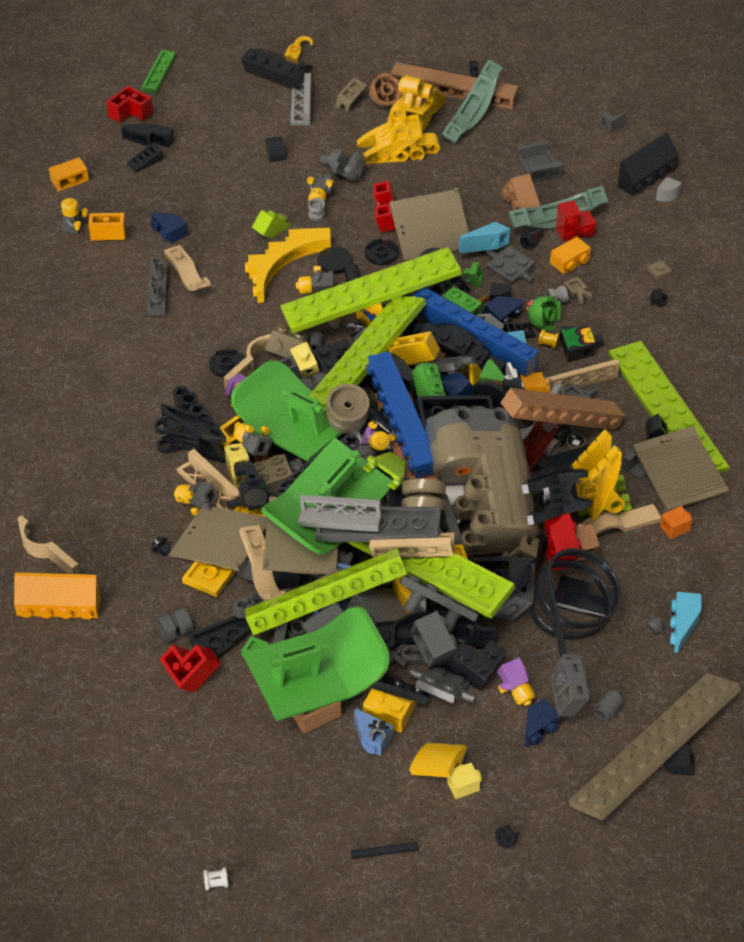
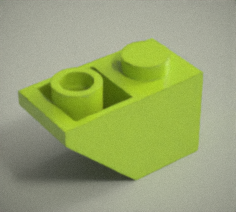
M261 210L252 228L263 236L273 238L292 224L286 221L288 218L280 213L277 214L272 210L268 212Z

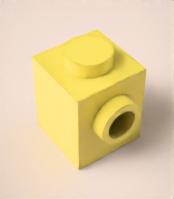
M472 763L458 765L454 768L451 778L447 777V783L455 799L480 791L482 777L479 770L474 769Z

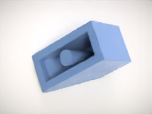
M356 708L354 711V723L362 747L370 754L376 753L381 756L393 738V725L386 723L387 726H390V729L384 730L386 733L385 741H382V734L380 732H376L374 740H370L369 735L373 729L368 728V724H373V720L380 719Z

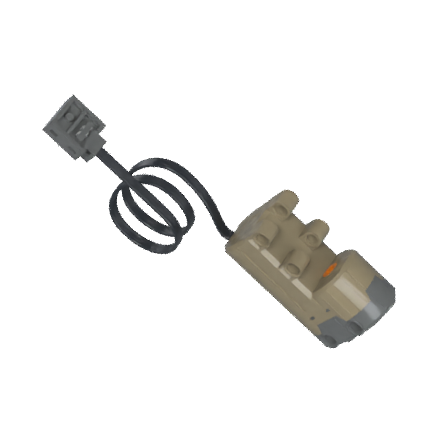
M460 406L441 411L429 417L426 421V434L434 461L433 472L435 476L448 483H464V494L457 497L451 507L456 519L471 520V529L465 531L461 536V544H463L466 555L504 553L505 551L511 553L520 546L522 537L527 535L526 541L528 545L534 537L539 539L537 557L532 562L536 567L542 551V541L537 536L541 533L540 523L528 525L527 515L536 506L534 492L523 494L522 484L530 476L518 419L512 418L504 408L490 409L482 406L474 408ZM578 548L564 549L556 553L541 571L536 581V595L543 612L553 620L554 628L545 623L539 616L535 608L534 599L533 604L528 607L536 625L547 634L557 638L561 658L556 662L558 673H553L550 680L558 716H574L590 699V689L586 684L587 675L582 665V660L579 654H567L564 639H582L598 632L616 612L621 600L620 584L610 565L598 555ZM573 555L586 558L597 564L610 579L614 590L612 610L608 588L593 569L573 560H555L563 556ZM555 567H569L589 576L602 593L606 609L605 617L590 622H577L561 617L556 603L551 569ZM544 574L550 606L545 600L542 589V580ZM562 626L574 629H593L580 633L563 632Z

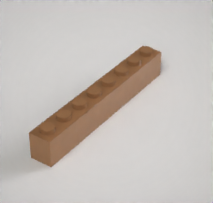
M397 62L390 73L392 77L397 78L399 81L406 75L422 79L425 83L434 85V88H437L445 96L462 100L466 99L477 80L475 77ZM497 82L489 105L513 109L518 97V86Z
M510 388L501 401V404L510 416L516 419L615 430L621 425L625 417L613 401Z

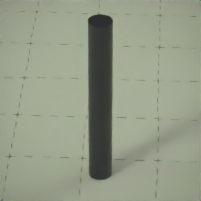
M417 842L350 850L352 860L418 851Z

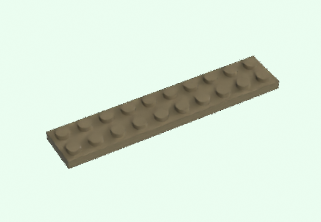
M706 673L569 800L570 806L599 820L605 819L741 691L739 683Z

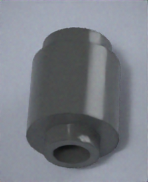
M606 690L595 704L594 714L603 721L612 719L624 703L622 695L616 690Z

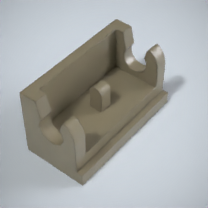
M353 77L338 94L335 108L340 109L343 104L346 107L345 111H348L358 96L364 93L367 84Z
M525 535L521 539L520 546L509 555L505 551L502 556H515L534 560L537 557L539 539L534 537L528 545L526 541L527 535Z

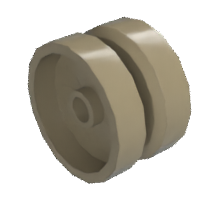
M354 384L336 386L327 398L326 418L329 425L341 433H354L365 426L369 411L367 393L361 387Z
M410 479L402 482V494L406 497L401 500V507H441V514L445 513L446 502L441 499V497L446 495L445 482L434 479Z

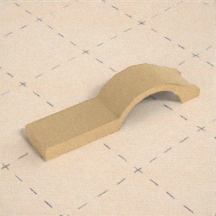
M180 245L164 250L165 256L178 271L187 290L195 291L210 285L207 277L203 278V281L201 280L193 260Z
M271 334L251 341L247 347V357L224 376L225 390L228 380L239 373L248 377L254 372L253 357L266 349Z
M654 504L619 514H613L609 511L601 512L595 521L589 517L582 523H586V525L593 524L597 535L611 528H619L623 532L655 524L661 522V516Z
M22 515L18 517L23 547L28 554L38 558H50L67 574H80L78 563L53 542L38 544L30 541L27 537L31 532L26 528L29 524L28 520Z
M260 525L240 528L239 534L251 562L253 581L260 597L266 601L286 593L285 590L280 591L276 586L272 571L262 570L265 538Z

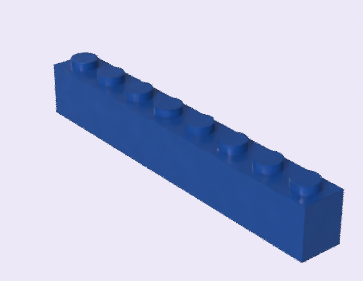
M426 287L413 295L425 298L426 305L418 313L424 319L433 324L448 323L469 331L489 349L493 357L506 363L510 362L517 372L526 377L538 367L539 351Z
M390 351L368 356L367 374L372 377L373 388L378 390V400L384 404V414L389 416L390 428L395 430L396 442L401 444V452L403 457H406L408 460L407 466L409 471L413 472L415 479L433 475L434 461L427 434Z

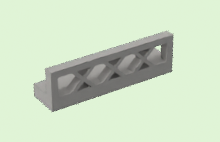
M305 73L304 82L299 86L304 87V89L299 91L292 88L291 125H310L311 73ZM301 96V97H303L304 99H302L301 101H298V100L295 99V98ZM301 106L303 109L298 111L295 108ZM298 116H300V117H302L304 120H294V119L297 118Z
M300 495L301 513L298 520L299 526L379 532L383 518L380 500ZM306 502L313 503L316 507L307 506ZM326 504H332L336 508H329ZM350 505V506L355 507L356 509H355V510H351V509H348V508L345 507V506ZM366 507H375L376 511H369Z

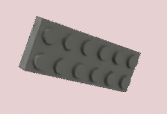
M347 507L348 509H351V510H355V509H356L355 507ZM366 507L369 511H376L375 507ZM381 507L383 518L379 532L317 528L315 534L316 542H370V540L438 538L441 507Z

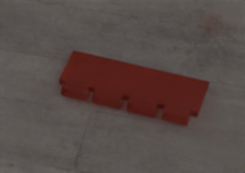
M537 421L532 428L533 432H529L523 441L529 473L562 424Z

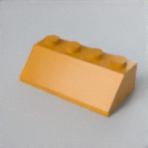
M15 573L14 605L17 616L24 618L31 616H40L42 618L62 617L64 619L75 617L86 620L98 618L101 597L97 575Z

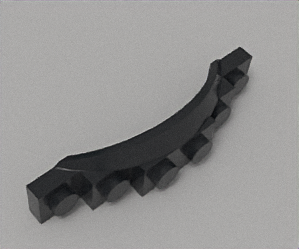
M413 319L403 332L404 336L431 331L439 347L458 356H474L475 363L481 370H483L489 359H492L501 372L506 367V362L493 357L489 349L476 336L456 325L448 323L431 324L429 322L424 324Z
M436 611L417 612L404 616L396 622H392V624H376L375 626L386 646L394 647L395 644L414 642L410 634L414 622ZM438 611L439 615L443 616L444 618L448 613ZM462 616L458 618L452 632L448 633L454 636L456 643L463 642L464 644L474 645V647H485L490 640L495 642L496 626L478 624Z

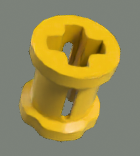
M542 329L538 345L552 346L556 350L560 341V334L547 333Z

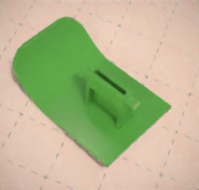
M270 360L264 363L233 389L231 396L232 406L244 423L251 425L255 432L262 434L260 431L262 426L268 427L270 433L267 437L273 439V444L306 461H310L334 437L338 438L342 434L329 425L324 413L325 407L321 406L320 401L309 396L312 391L285 364L279 361Z
M334 437L293 484L278 498L265 504L261 511L266 517L309 550L319 555L327 554L343 542H316V527L299 526L298 520L301 513L300 495L381 501L392 489L388 486L392 480L376 468L371 473L362 469L368 462L360 457V453L357 450L352 451ZM306 502L307 506L316 507L315 504ZM326 504L328 507H335L332 504Z
M360 606L347 609L333 621L314 632L243 652V657L276 721L350 699L377 682L387 671L389 665L387 646L368 612Z

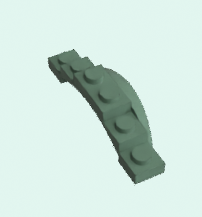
M488 59L466 99L443 131L442 138L456 144L464 132L470 131L478 124L492 100L498 75L502 70L500 65Z
M603 186L557 202L513 210L508 215L513 229L524 226L536 229L556 228L559 203L574 200L580 212L587 210L591 212L595 207L606 204L608 199Z

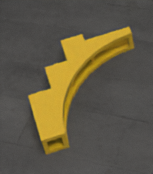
M330 228L289 229V237H285L286 241L268 242L269 249H265L266 254L248 255V262H245V272L249 273V279H253V285L256 284V286H253V297H257V303H264L265 292L270 281L284 266L296 259L319 253L331 247Z

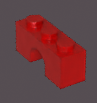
M390 181L373 184L374 197L377 206L374 207L375 219L380 232L394 230L395 225L389 202L395 201V194Z

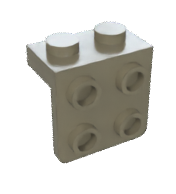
M276 323L265 350L285 358L289 357L290 349L307 342L309 334H307L306 330L292 334L287 323Z
M284 454L276 455L270 459L253 464L259 477L266 480L270 497H276V494L279 493L276 485L292 474Z

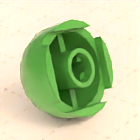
M539 296L533 300L528 308L529 320L538 330L543 329L551 332L556 327L552 325L557 320L560 321L562 309L560 301L555 299L557 297Z

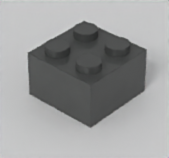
M438 611L416 620L410 631L428 669L449 660L457 646L454 636L452 634L449 635L446 629L447 623L445 618L440 616Z

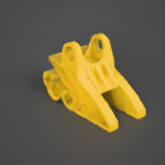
M406 75L401 78L398 90L403 92V95L393 107L396 105L403 106L406 116L418 114L423 133L432 115L443 106L447 97L437 88H434V85L425 83L422 79ZM423 98H426V102L422 105ZM396 110L395 115H400L402 111Z
M401 105L391 108L387 123L376 127L357 140V148L373 147L364 153L365 164L406 161L408 156L414 161L415 159L422 160L425 154H436L440 151L438 136L435 133H422L419 115L406 116L405 108ZM396 110L402 111L400 115L394 114Z
M605 429L596 438V441L594 440L587 451L585 450L578 457V461L576 460L571 465L574 469L588 470L589 476L580 478L578 481L581 482L580 484L576 483L579 497L593 499V506L585 508L593 521L598 518L604 509L614 514L619 513L625 507L624 500L615 488L621 467L622 453L615 445L611 449L612 436ZM615 501H620V505L618 507H611L612 503H614Z

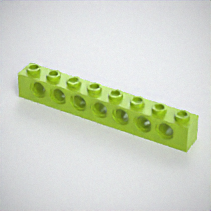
M396 548L246 608L245 618L252 634L256 635L406 575L407 571L399 550Z

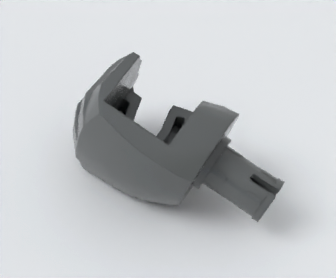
M334 149L330 155L323 154L320 158V163L322 165H329L331 171L336 175L356 181L363 173L365 155L360 150H357L351 156L347 150Z

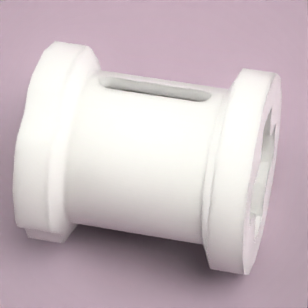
M223 867L222 870L211 872L203 870L206 891L219 886L228 888L226 867Z

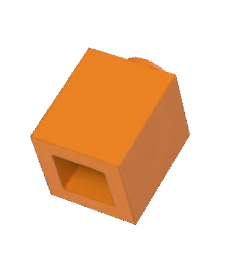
M682 506L662 514L660 527L670 539L691 530L692 516Z

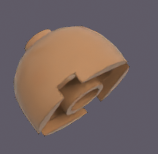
M389 73L378 75L371 82L369 88L371 99L381 107L395 104L402 95V92L398 90L400 81Z

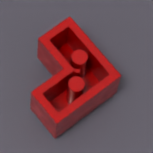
M129 85L106 101L108 117L119 123L130 115L144 121L154 113L152 97Z
M574 200L558 204L556 230L563 242L570 241L575 237L583 238L595 235L596 222L589 210L580 212Z
M563 514L545 521L544 529L548 540L546 551L548 562L559 551L570 548H582L581 541L576 537L575 533L577 531L576 523L574 520L572 521L570 514ZM573 555L563 556V557H560V558L556 559L555 561H557V560H573V561H576V559H578V556H573ZM555 567L552 568L551 571L565 569L569 567Z
M198 644L190 652L188 649L172 645L160 658V661L180 689L193 693L222 664L212 649Z

